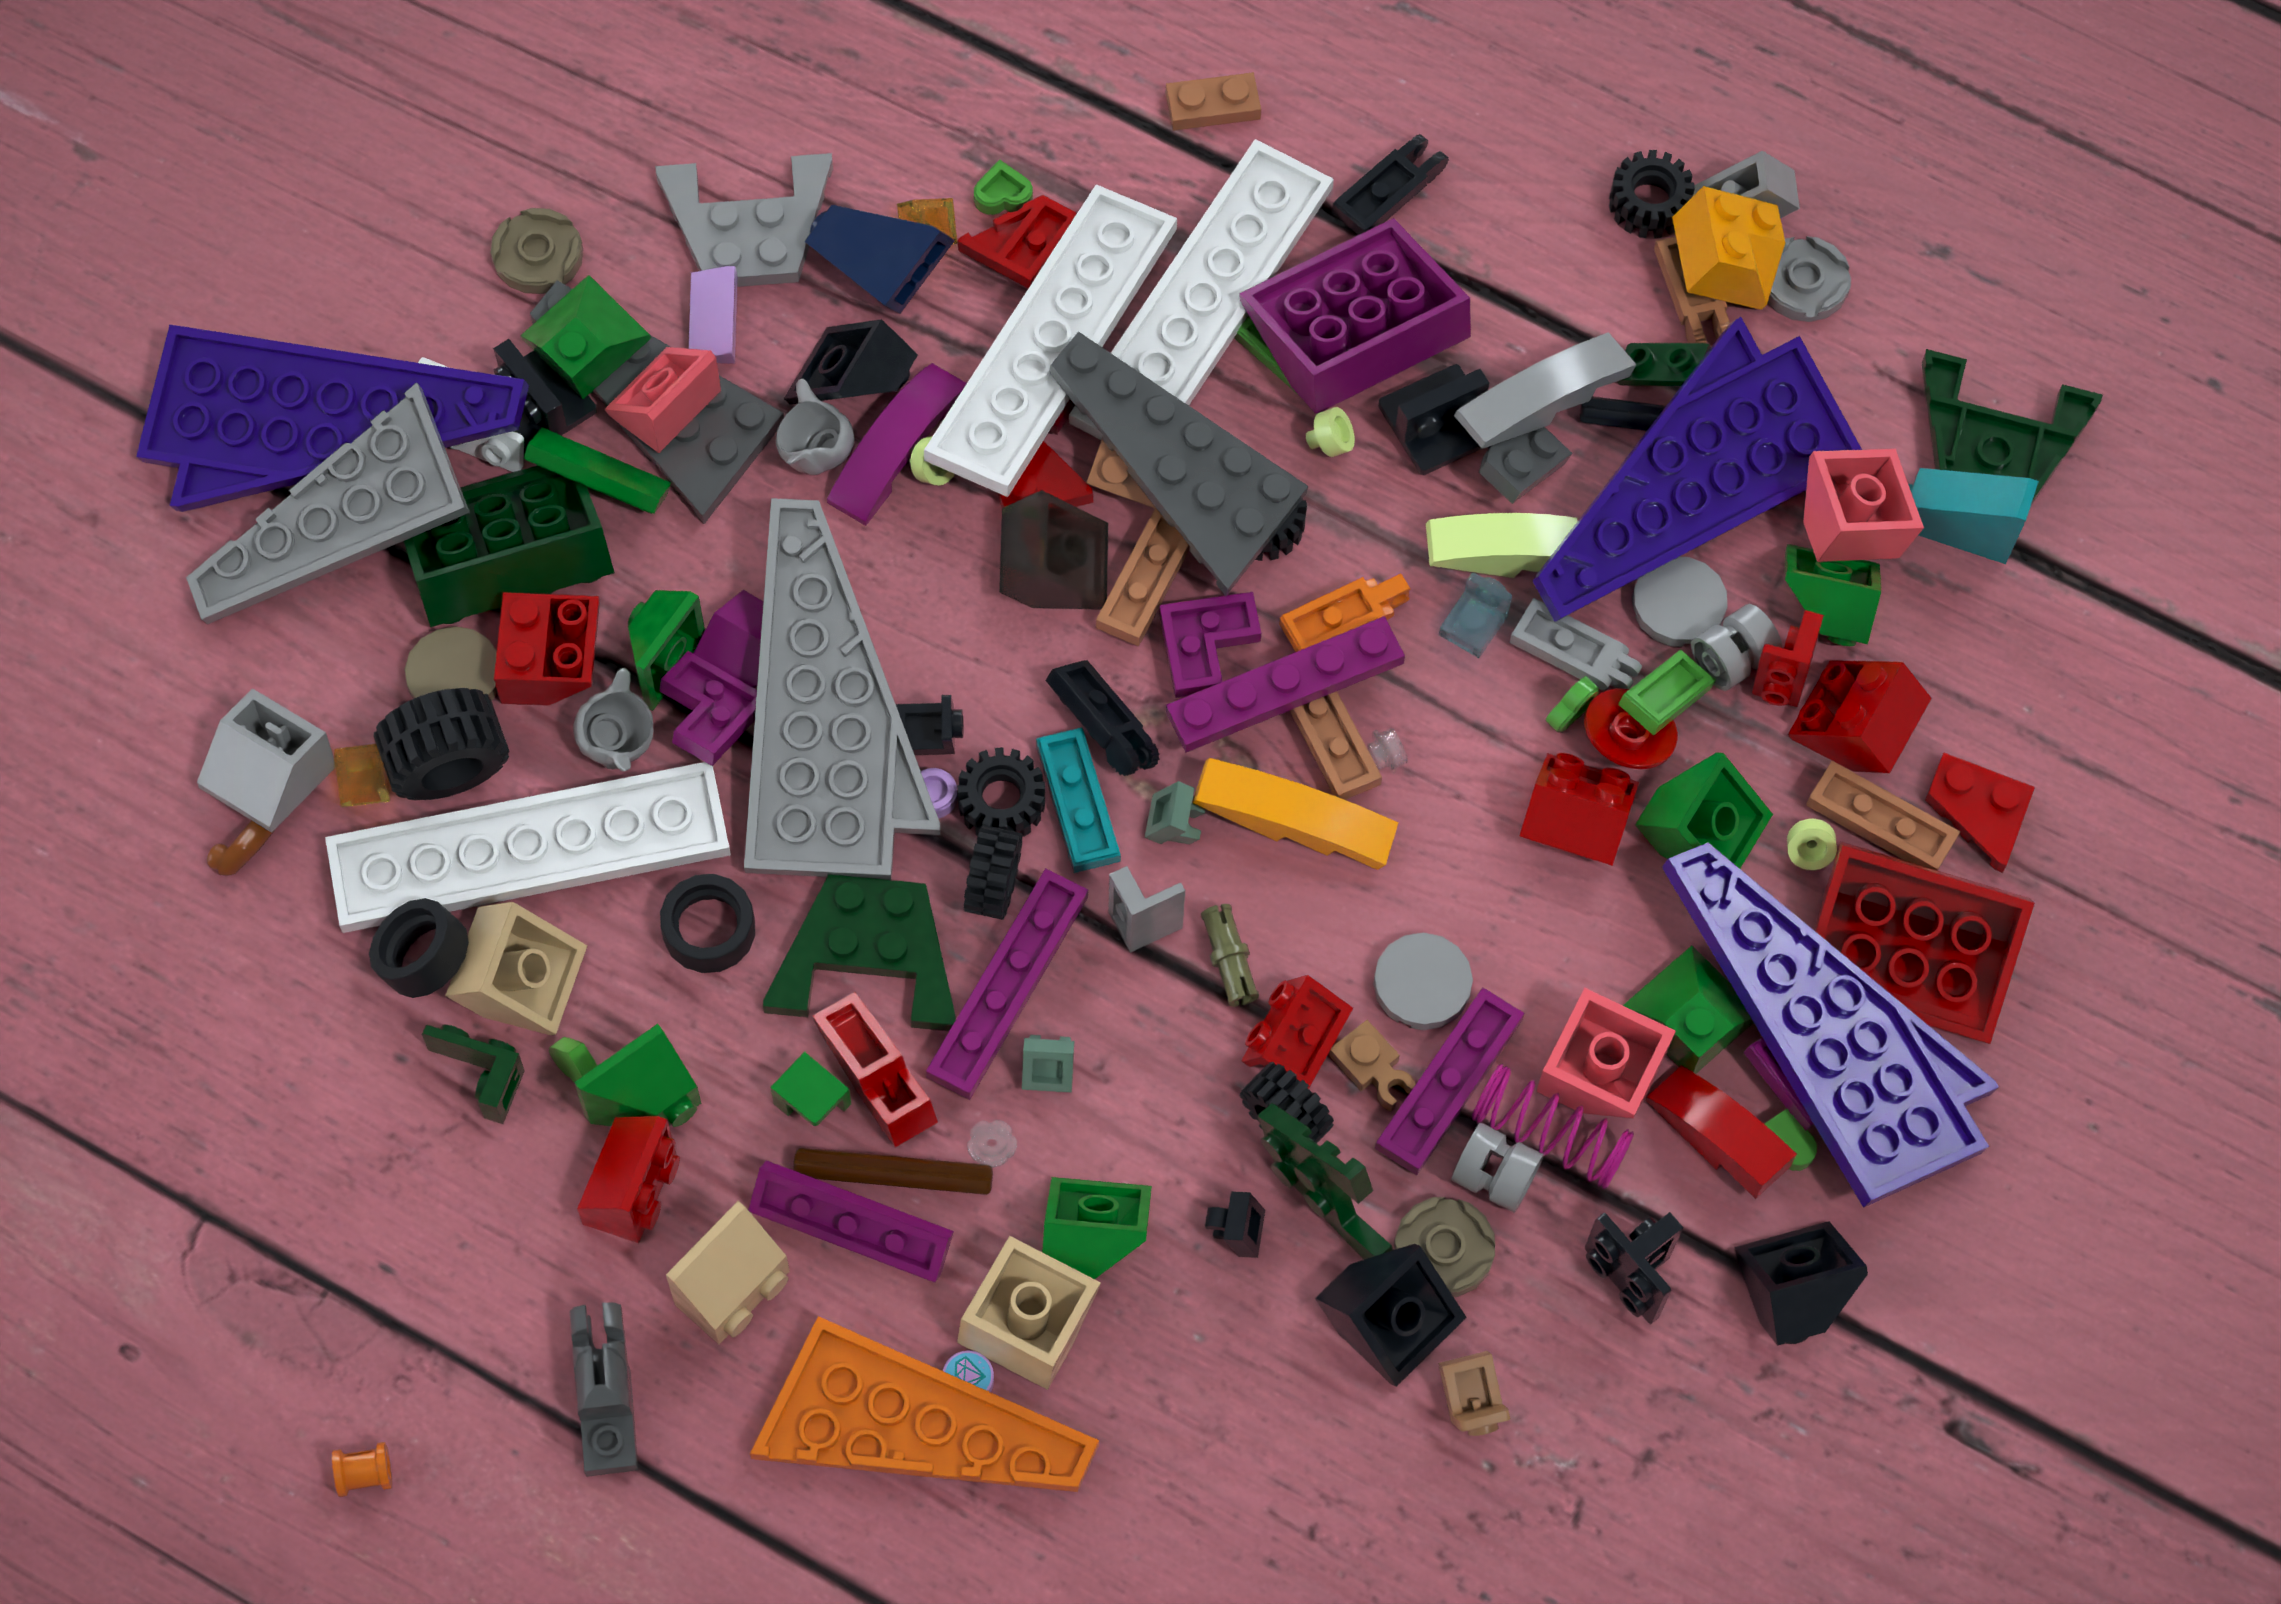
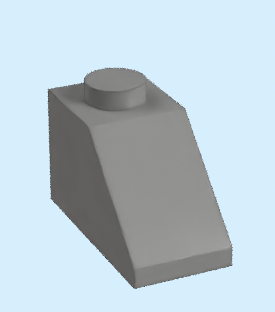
M1763 150L1696 184L1693 194L1694 196L1705 186L1778 205L1780 218L1800 209L1795 170Z

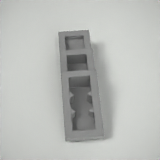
M1608 332L1574 345L1528 367L1462 406L1454 416L1483 449L1549 426L1557 412L1588 402L1597 388L1630 377L1636 363Z

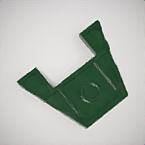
M1926 349L1922 360V372L1935 469L2037 480L2039 482L2031 503L2032 505L2097 411L2103 395L2062 384L2057 395L2051 424L1958 400L1967 359Z
M828 874L763 1000L764 1013L808 1018L815 970L916 979L911 1028L950 1031L956 1021V1016L926 884Z
M1272 1103L1257 1116L1264 1133L1261 1142L1273 1157L1274 1163L1271 1164V1169L1277 1178L1288 1188L1294 1186L1303 1195L1313 1211L1324 1218L1363 1260L1392 1251V1245L1356 1214L1351 1200L1352 1198L1359 1204L1373 1192L1366 1167L1355 1158L1344 1164L1336 1157L1341 1153L1337 1146L1328 1140L1321 1146L1316 1144L1308 1137L1312 1133L1309 1127Z

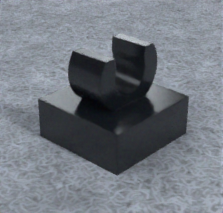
M1231 1191L1228 1209L1220 1207L1208 1208L1205 1228L1214 1230L1213 1237L1223 1239L1238 1257L1258 1258L1265 1209L1251 1192Z

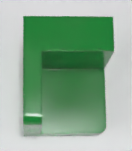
M805 1051L770 1087L773 1104L787 1116L795 1110L813 1126H818L836 1106L845 1112L851 1105L849 1088Z

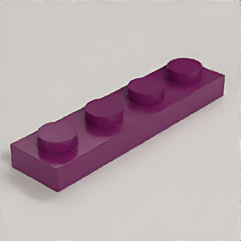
M1482 987L1377 1140L1375 1149L1413 1174L1418 1175L1523 1021L1525 1013Z
M767 1160L759 1168L748 1208L750 1213L936 1283L942 1273L954 1233L950 1229Z

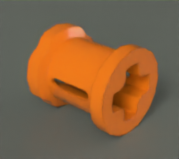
M386 1442L377 1443L376 1448L346 1454L341 1449L332 1451L333 1476L339 1497L347 1496L349 1490L381 1485L384 1490L392 1489L391 1462Z

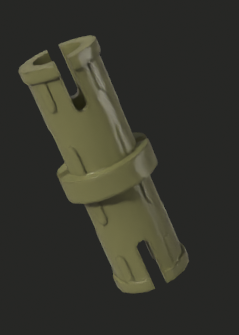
M1221 904L1222 911L1220 912L1218 906L1215 905L1201 913V918L1205 923L1213 949L1210 959L1212 965L1219 968L1229 1006H1239V999H1241L1242 1005H1246L1259 998V993L1256 990L1247 962L1248 955H1250L1248 945L1241 943L1231 905Z

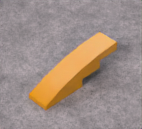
M1208 758L1205 761L1192 801L1193 804L1276 842L1283 837H1287L1326 856L1337 851L1376 870L1384 867L1387 863L1399 823L1355 803L1312 787L1213 758Z

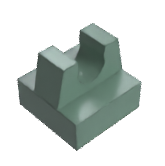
M1178 781L1153 794L1145 838L1159 844L1173 841L1190 845L1200 840L1201 830L1193 828L1188 823L1189 817L1196 818L1205 813L1204 808L1192 803L1194 787Z
M1030 1035L1029 1038H1024L1022 1090L1072 1093L1074 1041H1071L1070 1037L1060 1036L1059 1040L1041 1039V1035Z

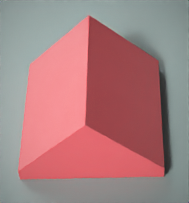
M666 347L604 410L612 419L657 453H660L721 391L716 357L711 350Z

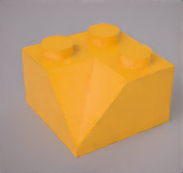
M1703 186L1672 217L1686 290L1688 293L1762 310L1767 305L1785 246V237L1778 205Z

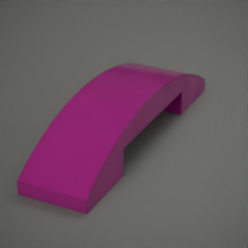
M933 363L920 371L894 397L865 434L835 482L827 498V503L866 526L892 493V482L911 458L915 445L929 435L939 420L941 422L944 420L967 383Z

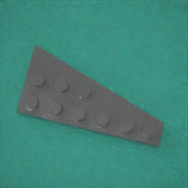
M557 280L530 312L532 323L534 324L572 289ZM651 336V339L591 393H595L607 407L666 347L670 346ZM720 375L721 391L660 453H657L619 424L647 459L653 461L667 477L678 495L681 494L690 504L694 514L703 524L706 523L775 435L778 426L784 419L783 412Z
M1078 331L1051 364L1050 374L1083 415H1087L1102 434V440L1112 452L1116 451L1127 465V472L1167 523L1178 530L1189 544L1190 552L1200 564L1204 563L1217 580L1216 585L1227 596L1305 497L1308 485Z

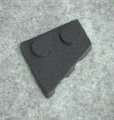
M1543 427L1489 446L1482 458L1479 473L1513 504L1565 465L1572 452L1555 435Z

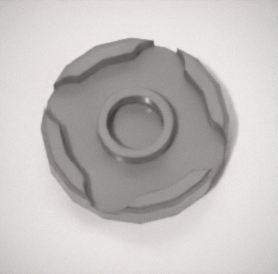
M1807 236L1806 240H1794L1795 237L1785 239V246L1767 303L1777 313L1791 320L1812 322L1828 318L1841 308L1851 287L1850 267L1846 257L1834 245L1817 237Z
M1678 557L1638 578L1632 594V607H1634L1635 618L1640 628L1653 640L1671 647H1683L1684 644H1691L1695 637L1712 626L1721 625L1728 607L1727 590L1720 576L1706 563L1690 557Z
M1423 932L1404 935L1388 945L1378 959L1373 985L1377 1002L1388 1017L1396 1022L1401 1021L1404 1024L1411 1025L1410 1028L1429 1030L1441 1028L1458 1018L1469 1001L1473 977L1469 961L1458 946L1442 936Z

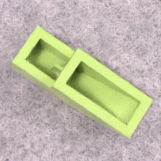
M1487 513L1430 519L1426 523L1429 564L1435 567L1514 578L1522 570L1539 572L1578 520L1576 517L1533 513Z

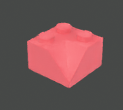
M1896 449L1813 451L1809 456L1803 523L1817 562L1900 558L1924 529Z
M1584 988L1542 1071L1536 1092L1548 1098H1551L1555 1093H1559V1103L1573 1110L1583 1105V1114L1634 1118L1660 1069L1676 1031Z

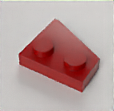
M1943 753L1925 801L1941 817L1949 819L1954 828L1960 831L1959 835L1967 843L1973 840L1992 859L1990 865L1996 871L2003 873L2035 787Z

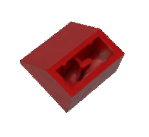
M503 593L494 681L501 704L549 706L592 687L600 607L599 596Z
M1830 660L1821 673L1805 705L1801 708L1788 735L1793 741L1853 772L1890 773L1932 698L1904 662Z
M1547 753L1535 783L1519 836L1613 866L1639 782L1630 779L1631 777L1628 773L1616 768L1606 767L1600 770L1584 765V761L1581 758L1572 754L1558 753L1555 756Z
M659 1116L615 1117L577 1208L582 1225L636 1243H640L645 1229L651 1231L654 1228L661 1210V1201L657 1200L664 1183L670 1185L673 1182L680 1163V1156L676 1155L675 1150L676 1140L672 1138L668 1119Z

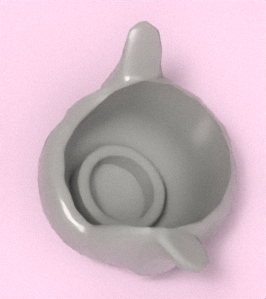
M799 379L796 383L798 404L786 414L778 426L776 447L780 457L797 471L810 475H819L837 467L848 457L854 445V433L849 419L844 414L840 413L833 405L820 401L812 392L807 381Z
M626 668L617 671L612 684L605 692L590 697L580 707L573 725V734L579 750L588 758L601 763L611 770H629L631 762L637 760L647 751L653 739L652 713L648 705L638 695L630 691L631 677L630 672Z

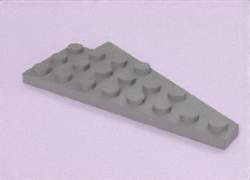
M771 498L744 870L745 873L818 877H827L828 874L892 880L895 833L940 835V822L819 500Z

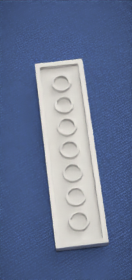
M1255 139L1111 354L1187 405H1190L1236 336L1238 329L1249 316L1240 301L1239 293L1277 274L1333 189L1334 179ZM1075 406L1069 414V423L1102 440V434L1087 415H1083Z
M1096 184L925 447L924 461L1008 497L1070 399L1050 374L1051 364L1078 331L1103 347L1177 230V218Z
M706 762L325 837L339 926L342 933L380 926L396 908L412 900L426 898L438 901L451 912L731 855L713 766Z

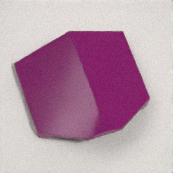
M742 590L714 612L693 654L753 688L757 687L764 601Z

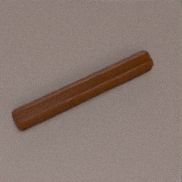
M810 1148L797 1149L793 1162L794 1171L820 1180L983 1195L990 1193L993 1182V1169L991 1166L984 1164Z

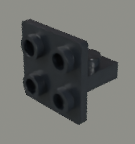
M510 339L493 348L498 367L494 369L495 375L524 379L529 385L519 430L513 431L524 437V455L529 442L542 427L562 436L597 413L596 404L589 395L582 399L534 350L523 357Z
M1454 364L1379 399V409L1421 475L1431 473L1482 449L1454 415L1459 408L1488 391L1489 381L1481 369L1465 375L1458 364Z
M1603 1212L1595 1219L1586 1242V1259L1600 1277L1604 1279L1609 1277L1621 1291L1619 1293L1620 1299L1630 1313L1636 1317L1642 1315L1649 1324H1652L1660 1317L1671 1293V1288L1657 1273L1656 1269L1670 1259L1684 1227L1671 1212L1658 1222L1650 1217L1632 1231L1629 1235V1238L1632 1240L1630 1242L1611 1218Z

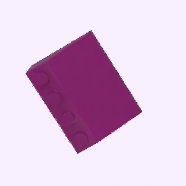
M1394 218L1239 293L1242 305L1290 386L1315 414L1471 337L1470 297Z

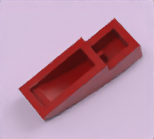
M856 992L813 1015L815 1024L842 1069L895 1148L938 1123L930 1098L906 1067L900 1051Z
M1682 1065L1646 1097V1101L1716 1170L1722 1166L1755 1199L1791 1167L1797 1155L1781 1138L1746 1108L1722 1090Z

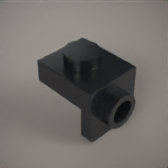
M941 695V703L896 704L914 755L955 754V738L964 737L963 710L954 709L952 695Z

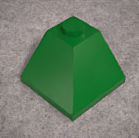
M590 275L584 278L520 335L522 340L582 399L587 397L651 339L650 334Z
M1787 544L1785 551V581L1804 610L1824 615L1820 634L1828 636V640L1842 646H1855L1856 642L1868 644L1882 591L1880 564L1865 560L1817 562L1813 549Z
M655 590L646 603L640 602L633 609L628 619V630L642 697L651 711L656 708L665 696V694L660 692L661 678L687 651L694 653L705 632L699 596L691 591Z
M1716 752L1659 786L1635 826L1655 850L1666 859L1709 843L1740 869L1773 816V813L1724 753Z
M1692 945L1623 1005L1675 1030L1676 1032L1666 1055L1678 1067L1682 1065L1695 1074L1754 1023L1731 983Z
M658 1024L574 1082L584 1115L590 1124L612 1126L615 1117L659 1116L668 1119L669 1126L678 1127L692 1118L697 1111V1106L701 1104L696 1083Z
M1051 1177L1044 1221L1042 1253L1096 1279L1146 1241L1152 1186Z

